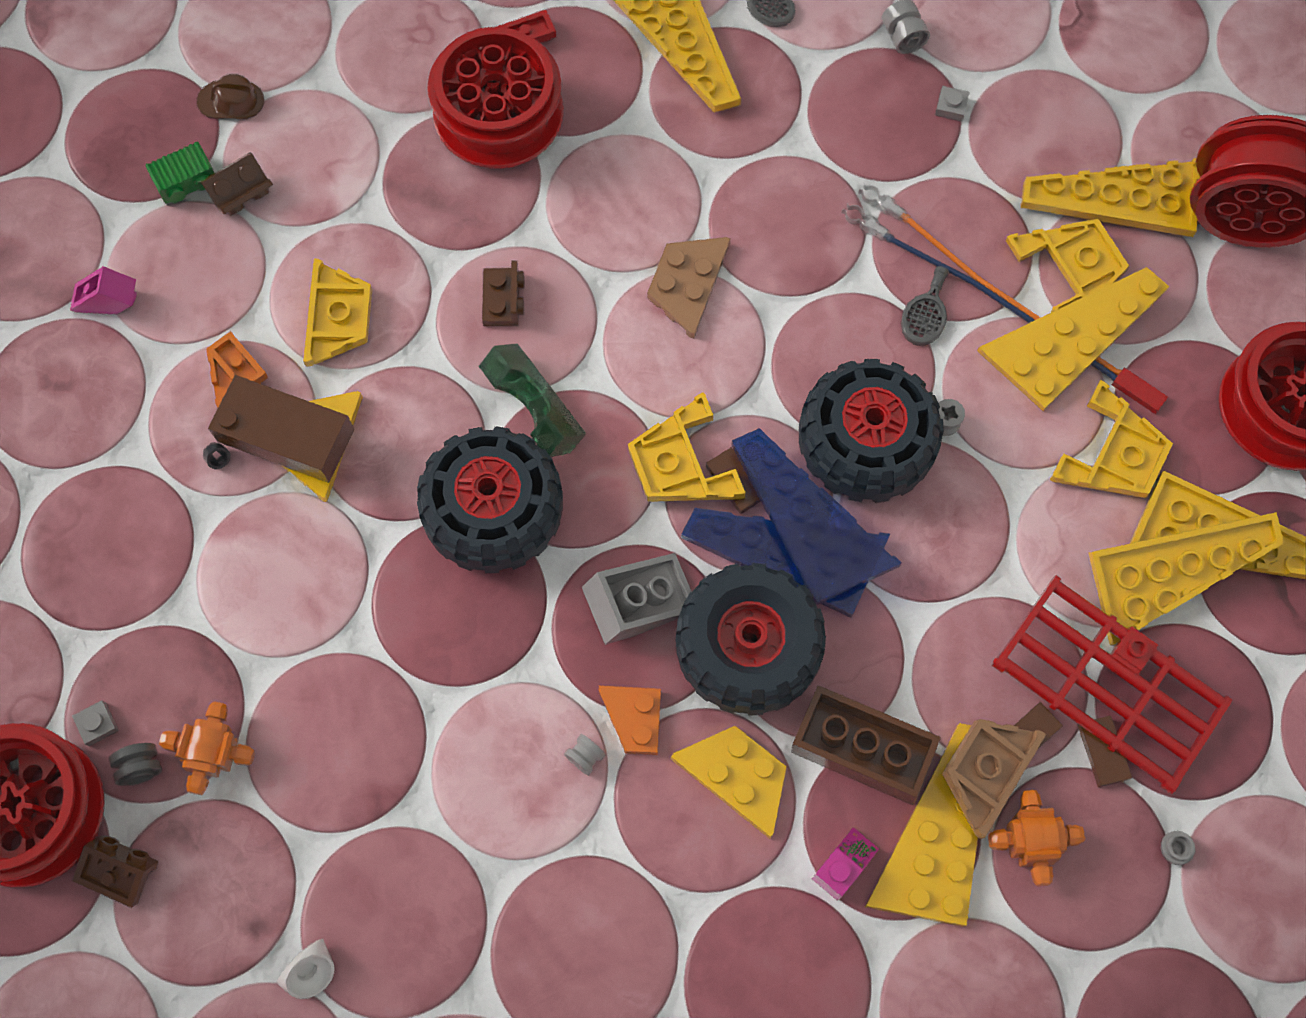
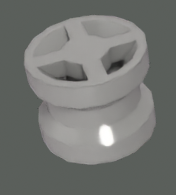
M945 399L939 402L940 418L943 419V436H951L959 430L965 417V409L958 401Z
M583 734L577 738L575 747L568 749L564 753L565 757L575 767L588 776L593 771L595 762L602 761L606 756L592 740Z

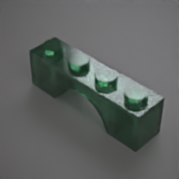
M518 343L494 346L478 366L495 389L511 394L526 406L534 420V430L530 436L542 450H546L550 457L570 454L586 435V432Z

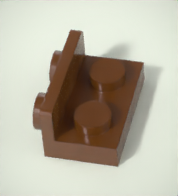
M251 152L200 182L218 211L222 214L229 213L230 216L241 211L245 207L243 203L253 198L256 201L269 193L268 188L273 185Z
M511 260V268H483V326H519V315H524V297H519V288L525 287L524 271H519L517 260Z
M99 836L84 845L72 881L132 908L139 902L148 873L157 868L159 861L149 857V854L143 850L131 849L120 844L119 840L114 837Z

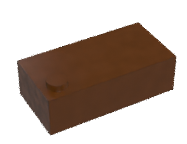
M237 375L232 379L208 427L216 441L327 483L330 482L355 430L348 415Z
M818 685L792 744L791 753L913 805L918 797L941 737Z

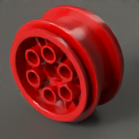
M485 27L469 31L452 41L439 54L432 65L428 78V97L433 109L436 131L443 144L454 155L468 163L492 169L511 168L524 164L540 155L552 144L563 120L562 83L559 67L546 47L523 32L505 27ZM513 112H515L518 116L512 118ZM480 113V120L474 119Z
M1255 115L1236 119L1218 128L1203 142L1196 157V168L1200 178L1191 189L1190 205L1201 226L1222 240L1249 247H1281L1306 240V121L1281 115Z
M1306 322L1281 323L1257 334L1228 367L1219 389L1220 413L1228 432L1236 443L1255 459L1269 466L1284 470H1306ZM1294 366L1301 368L1296 374H1294ZM1284 405L1286 409L1290 410V413L1285 411L1281 406Z
M25 723L0 725V787L2 793L0 795V886L13 888L35 886L53 880L71 869L79 861L84 845L96 838L104 814L103 784L96 766L86 753L51 730ZM16 759L19 762V775L14 774L10 766V762ZM59 769L61 776L55 780V773ZM42 770L41 779L32 782L33 775L37 771ZM63 791V802L55 806L54 800L56 795ZM35 797H37L39 801V806L35 803ZM17 799H20L21 803L17 804ZM34 812H36L37 814H36L35 817L32 819V814H33ZM56 812L59 813L57 819L55 818ZM50 824H54L51 830L48 832V834L44 837L45 829ZM21 835L20 846L12 850L11 844L13 839Z

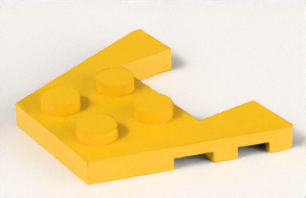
M1099 219L1061 225L1060 228L1045 231L1044 229L1032 230V233L1023 235L1015 233L1006 238L1008 246L1019 262L1043 249H1047L1076 295L1054 306L1051 312L1116 282L1129 268V264Z
M1100 380L1087 407L1114 419L1115 423L1093 467L1063 453L1050 481L1146 498L1158 477L1173 443L1144 417L1141 419L1129 408L1130 404L1122 397L1118 398L1109 390L1110 386Z
M704 392L695 396L694 401L687 406H681L674 411L673 416L660 424L658 422L627 444L648 502L745 498V490L736 469L707 479L704 478L685 429L713 421V413Z

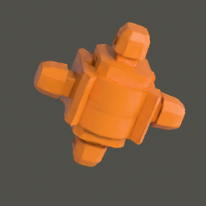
M213 701L208 706L205 714L208 719H195L194 726L184 724L182 734L178 731L169 730L161 734L159 745L165 750L175 752V757L180 758V761L183 763L182 768L192 773V775H188L186 788L188 793L203 795L209 784L207 776L219 777L221 770L230 772L233 761L235 765L244 766L251 765L253 762L255 751L250 746L239 744L237 747L238 739L234 738L235 735L231 733L232 729L229 725L222 723L226 721L228 714L227 705L224 703Z
M1025 790L1020 796V808L1023 810H1019L1007 824L1006 829L994 830L988 834L989 847L994 850L1006 851L1009 847L1011 858H1019L1020 867L1033 866L1030 871L1035 885L1048 886L1053 881V867L1049 865H1054L1060 860L1061 855L1067 851V847L1076 846L1085 841L1084 829L1079 825H1066L1064 827L1062 817H1054L1053 808L1040 809L1042 802L1037 790Z

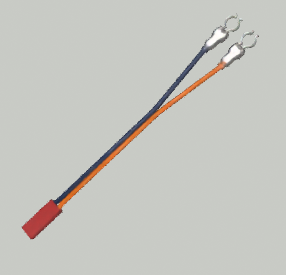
M864 183L863 188L864 190L875 191L879 201L866 198L863 190L859 189L858 194H862V200L865 203H875L876 208L883 214L910 224L969 276L894 238L889 229L881 225L877 218L868 214L866 216L863 215V210L860 206H850L847 204V209L859 211L861 219L849 218L847 210L842 209V214H845L847 222L851 224L859 223L861 230L868 235H874L881 241L893 243L935 266L947 268L950 274L975 286L1028 323L1041 318L978 276L907 214L906 210L896 203L895 199L888 195H880V191L876 186H866ZM1100 357L1091 364L1112 379V386L1154 414L1159 411L1168 398L1164 393L1125 367L1122 370L1117 369Z

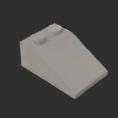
M675 553L597 572L582 586L605 645L636 636L678 619L683 603L689 593L692 592Z

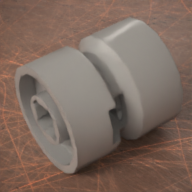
M913 0L897 1L890 5L882 14L881 19L888 33L892 35L891 39L898 53H912L924 46L929 40L930 33L923 19H921V15Z

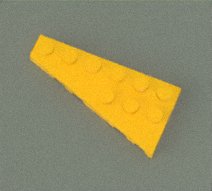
M613 0L714 113L741 104V97L700 0Z
M1193 158L1191 162L1179 163L1178 160L1167 161L1164 165L1151 166L1147 163L1105 168L1104 171L1090 173V170L1079 171L1075 175L1063 176L1058 173L1026 177L1024 181L1020 208L1089 220L1099 219L1101 222L1193 237L1197 232L1198 219L1190 205V193L1200 175L1196 168V158Z
M1146 267L978 347L977 352L1044 411L1141 317L1170 286Z
M1163 470L1159 475L1130 543L1260 515ZM1280 525L1284 544L1240 569L1306 579V536Z
M1277 512L1092 551L1088 552L1101 610L1109 616L1113 614L1117 617L1116 621L1124 627L1129 628L1133 626L1135 629L1140 630L1148 625L1149 622L1163 614H1167L1207 590L1211 585L1232 575L1233 572L1246 564L1252 563L1284 544ZM1108 632L1109 644L1115 645L1120 639Z
M962 723L957 725L865 907L962 927L967 926L978 837L972 830L942 773L971 725Z

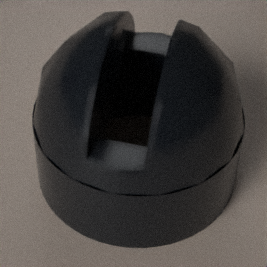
M212 442L203 450V458L212 469H221L230 461V452L223 444ZM215 451L221 455L217 459L213 455Z

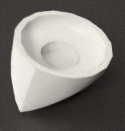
M317 940L307 946L287 965L279 976L277 984L291 996L298 999H308L318 995L332 981L335 972L334 963L324 940Z

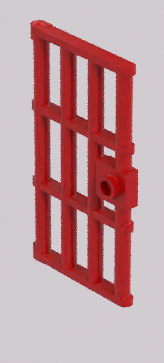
M1055 575L1003 651L993 660L992 666L1001 673L1004 671L1047 701L1051 709L1061 711L1107 744V749L1112 753L1116 751L1160 782L1161 788L1173 794L1233 699L1227 695L1223 697L1175 663V658L1171 655L1167 657L1156 649L1158 647L1157 643L1133 626L1129 628L1124 627L1116 621L1117 617L1113 614L1109 616L1063 584L1060 581L1061 578ZM1052 592L1102 626L1093 641L1043 607ZM1035 617L1085 652L1075 667L1025 632ZM1108 632L1120 639L1111 654L1099 647ZM1017 643L1067 677L1058 693L1008 658ZM1091 658H1094L1142 692L1133 708L1082 673ZM1148 660L1160 667L1150 682L1139 675ZM1167 673L1216 707L1207 723L1157 688ZM1074 683L1125 719L1116 735L1065 699ZM1149 699L1199 733L1190 749L1140 714ZM1132 725L1182 759L1173 775L1123 741Z

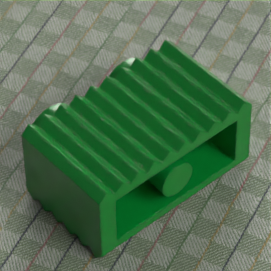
M196 141L194 144H189L188 147L184 146L183 149L174 151L172 154L163 156L161 159L158 158L156 161H152L151 164L147 163L145 165L165 205L170 202H180L185 199L186 195L194 191L205 190L200 182L215 173L200 143Z

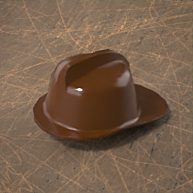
M228 74L220 80L205 85L197 96L198 109L202 114L210 118L248 119L256 116L264 105V94L261 89L239 74Z

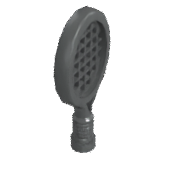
M746 0L747 8L751 15L759 22L768 26H785L795 16V4L792 0H777V2L768 0L770 1L769 3L766 2L767 0Z
M937 266L935 268L930 290L925 294L914 297L908 302L902 313V333L914 345L924 346L933 343L940 337L945 328L947 320L946 307L939 297V290L942 289L945 278H947L949 270L945 267Z

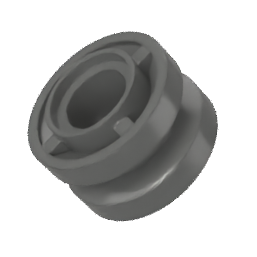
M136 743L123 747L111 754L108 758L111 768L119 769L113 774L115 784L118 786L137 785L162 772L160 761L152 760L158 754L156 745L154 743Z

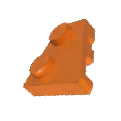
M231 331L206 348L217 408L235 375L259 384L268 379L266 372Z
M599 685L600 697L605 704L624 752L627 754L657 755L661 689Z

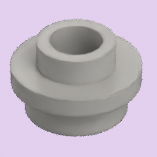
M1172 831L1163 837L1161 852L1170 863L1183 865L1190 862L1194 857L1195 844L1188 834L1182 831ZM1174 842L1181 846L1182 851L1180 854H1176L1173 851L1172 844Z

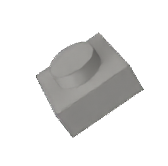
M942 86L935 115L963 121L970 92Z
M102 700L72 716L84 744L87 746H91L119 731L107 704Z

